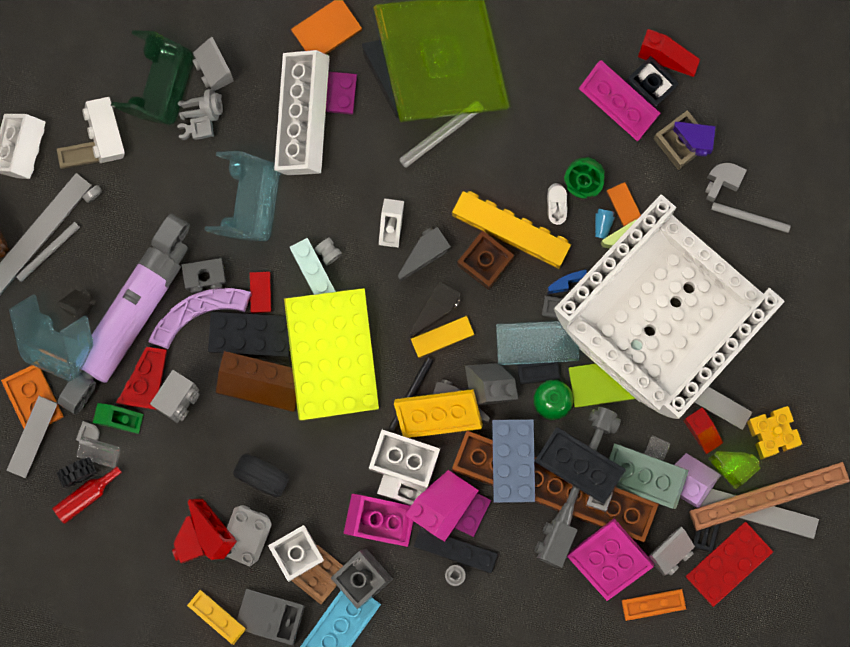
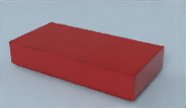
M250 272L251 313H271L270 272Z

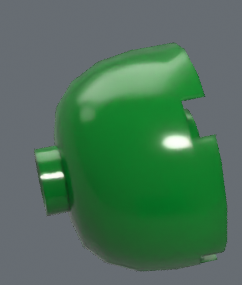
M582 157L574 160L569 165L564 180L568 191L579 198L594 197L603 188L605 172L602 165L595 159Z
M547 380L540 384L533 397L537 413L548 420H559L565 417L571 411L574 403L570 387L558 380Z

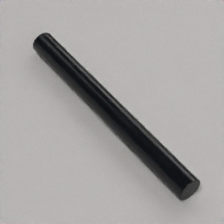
M426 357L405 398L416 395L434 360ZM397 413L389 426V429L395 432L399 426Z

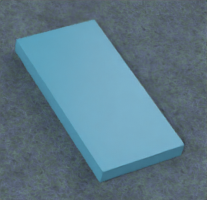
M340 591L300 647H351L381 604L371 598L357 609L346 595Z

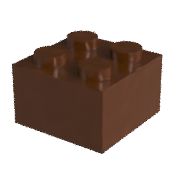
M482 230L457 261V266L489 290L513 261L514 255Z

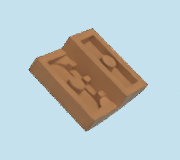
M317 545L324 561L291 581L322 605L337 586L331 577L343 565Z

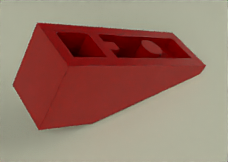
M650 29L646 32L638 55L639 58L644 60L651 56L659 65L692 77L695 76L700 62L698 57L667 35Z
M189 499L188 506L200 547L211 560L225 559L237 542L204 499Z

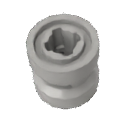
M330 237L322 241L314 249L318 255H322L323 262L326 265L333 263L342 255L339 248L334 247V242Z
M458 565L450 566L446 570L445 579L450 585L459 586L465 580V571Z

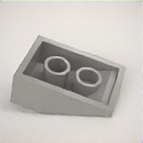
M680 527L648 557L654 562V566L663 576L667 573L671 576L679 568L677 564L682 559L686 561L694 554L691 550L695 546L686 531Z

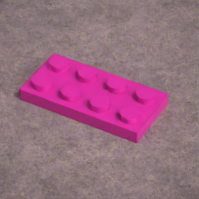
M602 60L596 64L579 87L588 98L637 142L661 114Z

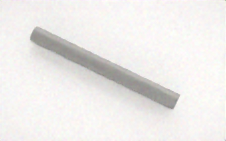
M713 202L711 210L787 233L790 230L791 225Z
M75 222L71 224L16 277L22 282L80 227Z

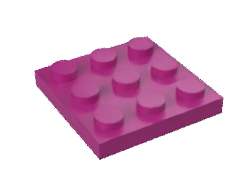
M612 519L567 554L571 562L606 601L654 567V562L615 519Z

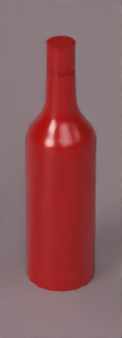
M117 466L101 478L88 480L52 508L53 511L66 524L101 497L106 485L121 474L122 471Z

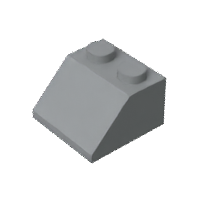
M213 37L209 38L193 52L195 59L192 61L197 71L202 70L204 76L201 79L206 88L210 87L216 91L234 82L231 72Z

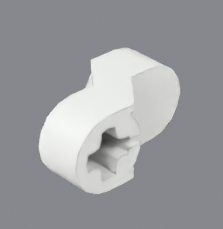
M558 183L552 184L547 192L548 218L556 225L562 224L567 217V193L565 188Z

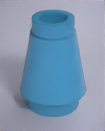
M598 209V214H595V237L603 239L607 237L615 219L613 211Z

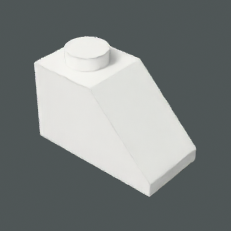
M384 199L379 245L399 247L404 201Z
M384 474L377 494L412 505L415 499L426 489L400 478Z

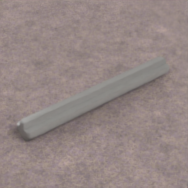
M477 101L473 102L400 158L401 164L404 167H408L482 111L480 103Z

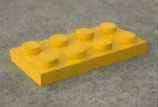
M474 389L401 398L394 401L402 435L406 438L482 429L483 426Z

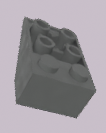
M246 589L237 621L246 628L245 632L294 646L305 606Z

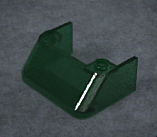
M132 30V35L145 41L144 55L148 60L152 61L142 98L134 96L128 100V103L111 102L110 106L134 117L171 125L176 121L180 108L178 102L183 98L193 63V53L190 49L154 31Z

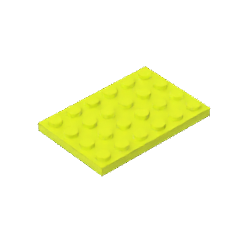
M365 289L284 298L299 420L379 409Z

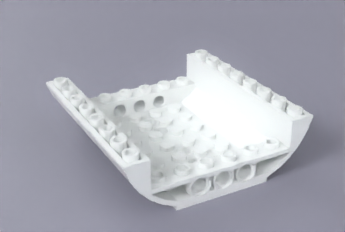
M660 195L563 298L554 310L559 322L571 339L579 346V349L633 397L660 414L679 419L785 301L770 288L764 294L677 220L673 216L676 207L663 195ZM685 284L692 285L694 292L686 293L683 286ZM672 298L679 299L681 306L673 307L670 300ZM652 327L655 330V334L653 336L646 335L644 328ZM639 341L642 344V349L634 350L631 347V342Z

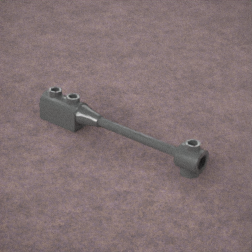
M598 407V410L593 409L591 411L589 420L592 421L591 427L596 429L589 447L596 451L603 433L610 434L611 432L614 434L618 430L621 419L617 418L615 412L603 407ZM574 486L571 489L567 502L564 503L555 519L551 523L546 522L542 533L546 535L543 542L539 541L534 550L538 554V560L555 568H562L577 532V529L570 526L574 504L580 492Z

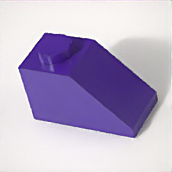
M675 121L673 131L690 152H695L697 156H707V154L712 153L716 126Z

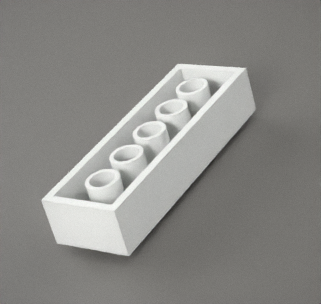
M317 50L283 53L274 170L286 175L321 173L329 56Z

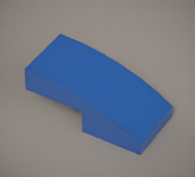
M587 270L574 272L558 279L548 287V294L567 292L569 289L568 283L579 282L587 274Z

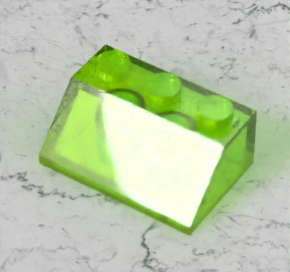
M717 451L708 458L734 489L743 485L761 469L758 465L760 463L753 454L749 456L748 453Z

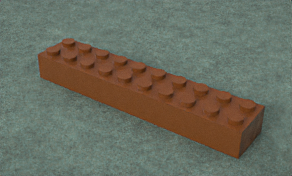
M466 431L452 471L493 486V440ZM534 456L535 503L560 511L564 503L567 502L573 486L535 463L537 457ZM615 488L608 510L604 512L587 506L589 496L582 491L579 492L574 504L572 517L601 528L612 519H615L634 541L645 542L658 503Z

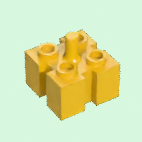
M788 406L772 411L770 418L763 414L747 421L752 437L758 436L759 442L755 445L760 459L779 453L778 448L782 447L783 451H787L802 445L797 429L792 430L790 427V423L794 420Z

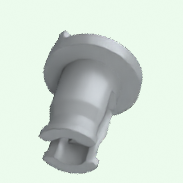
M213 89L205 90L203 97L179 101L178 105L183 108L200 107V109L179 112L181 119L186 120L187 118L208 116L211 121H217L219 115L223 112L222 95L215 93Z

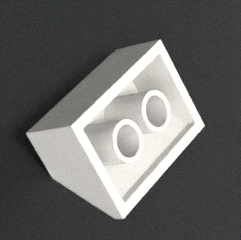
M4 114L0 127V174L30 179L34 171L35 159L39 152L41 137L44 134L45 121L28 114Z

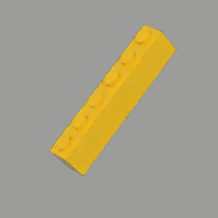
M468 191V193L462 192L452 211L453 217L560 269L571 246L566 238L562 236L556 238L550 235L551 232L546 228L540 227L538 229L532 226L533 223L528 219L522 218L520 220L514 217L515 214L507 209L502 211L496 208L497 205L489 200L484 202L478 199L479 196L471 191Z

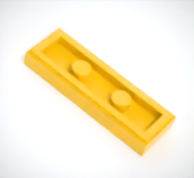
M467 316L414 337L411 339L418 358H421L474 336V332Z
M201 590L187 605L232 645L246 630L244 626Z

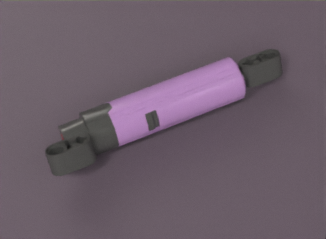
M174 214L167 216L152 240L151 245L153 248L149 247L74 361L75 365L84 372H76L58 398L60 406L73 414H78L96 387V382L93 379L95 378L103 383L108 382L180 271L181 266L179 263L189 249L182 243V240L189 231V223Z

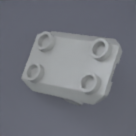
M245 505L235 507L227 529L237 542L227 554V557L247 566H252L257 562L270 533L272 524L269 517L261 512H255Z

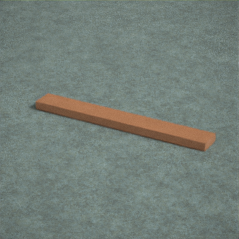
M841 462L691 510L689 513L695 530L698 531L848 483L850 480L845 466Z

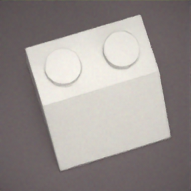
M304 525L268 545L288 582L324 561L317 545Z

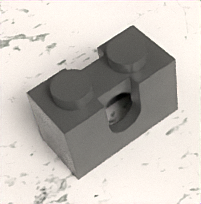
M222 258L182 264L185 289L191 291V293L202 292V288L210 287L213 290L222 289V285H227ZM207 272L210 274L209 280L205 282L200 281V275Z

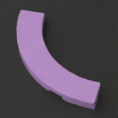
M225 288L210 289L189 296L171 308V311L159 321L148 342L169 349L176 334L189 321L213 310L232 309L245 312L252 293L241 289Z

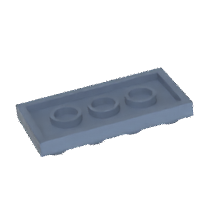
M492 420L494 503L535 502L534 420Z

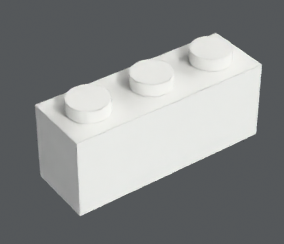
M110 97L87 101L82 112L85 121L88 120L90 127L87 128L89 138L93 139L95 146L92 147L94 157L99 158L100 163L122 159L125 152Z

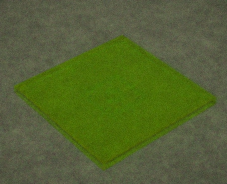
M418 0L376 4L374 6L400 122L509 108L484 0Z

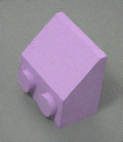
M686 453L675 464L689 470L680 498L694 507L700 508L721 474Z

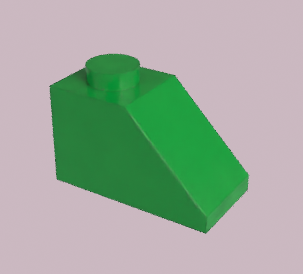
M97 403L93 423L139 434L143 414L114 405Z

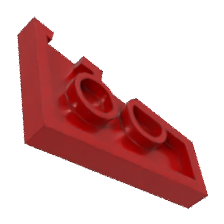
M152 347L145 348L116 404L156 410L150 403L161 388L167 350Z

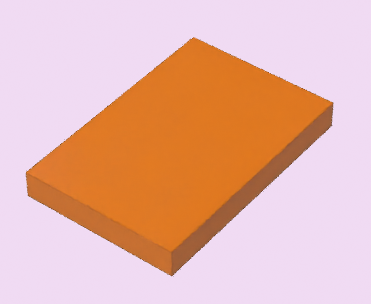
M334 0L293 27L291 31L305 51L317 50L327 54L362 31V27L343 0Z
M38 362L1 380L24 429L39 395L57 403ZM58 404L49 424L64 418Z

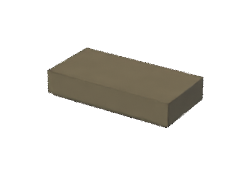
M89 142L57 148L60 169L99 162V158H95L92 147L95 146V143Z

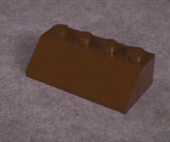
M224 351L219 368L216 393L291 412L295 411L297 402L293 369L291 367Z

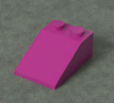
M448 470L415 499L405 515L445 542L479 490Z
M352 494L343 534L408 547L413 520L405 514L411 506Z

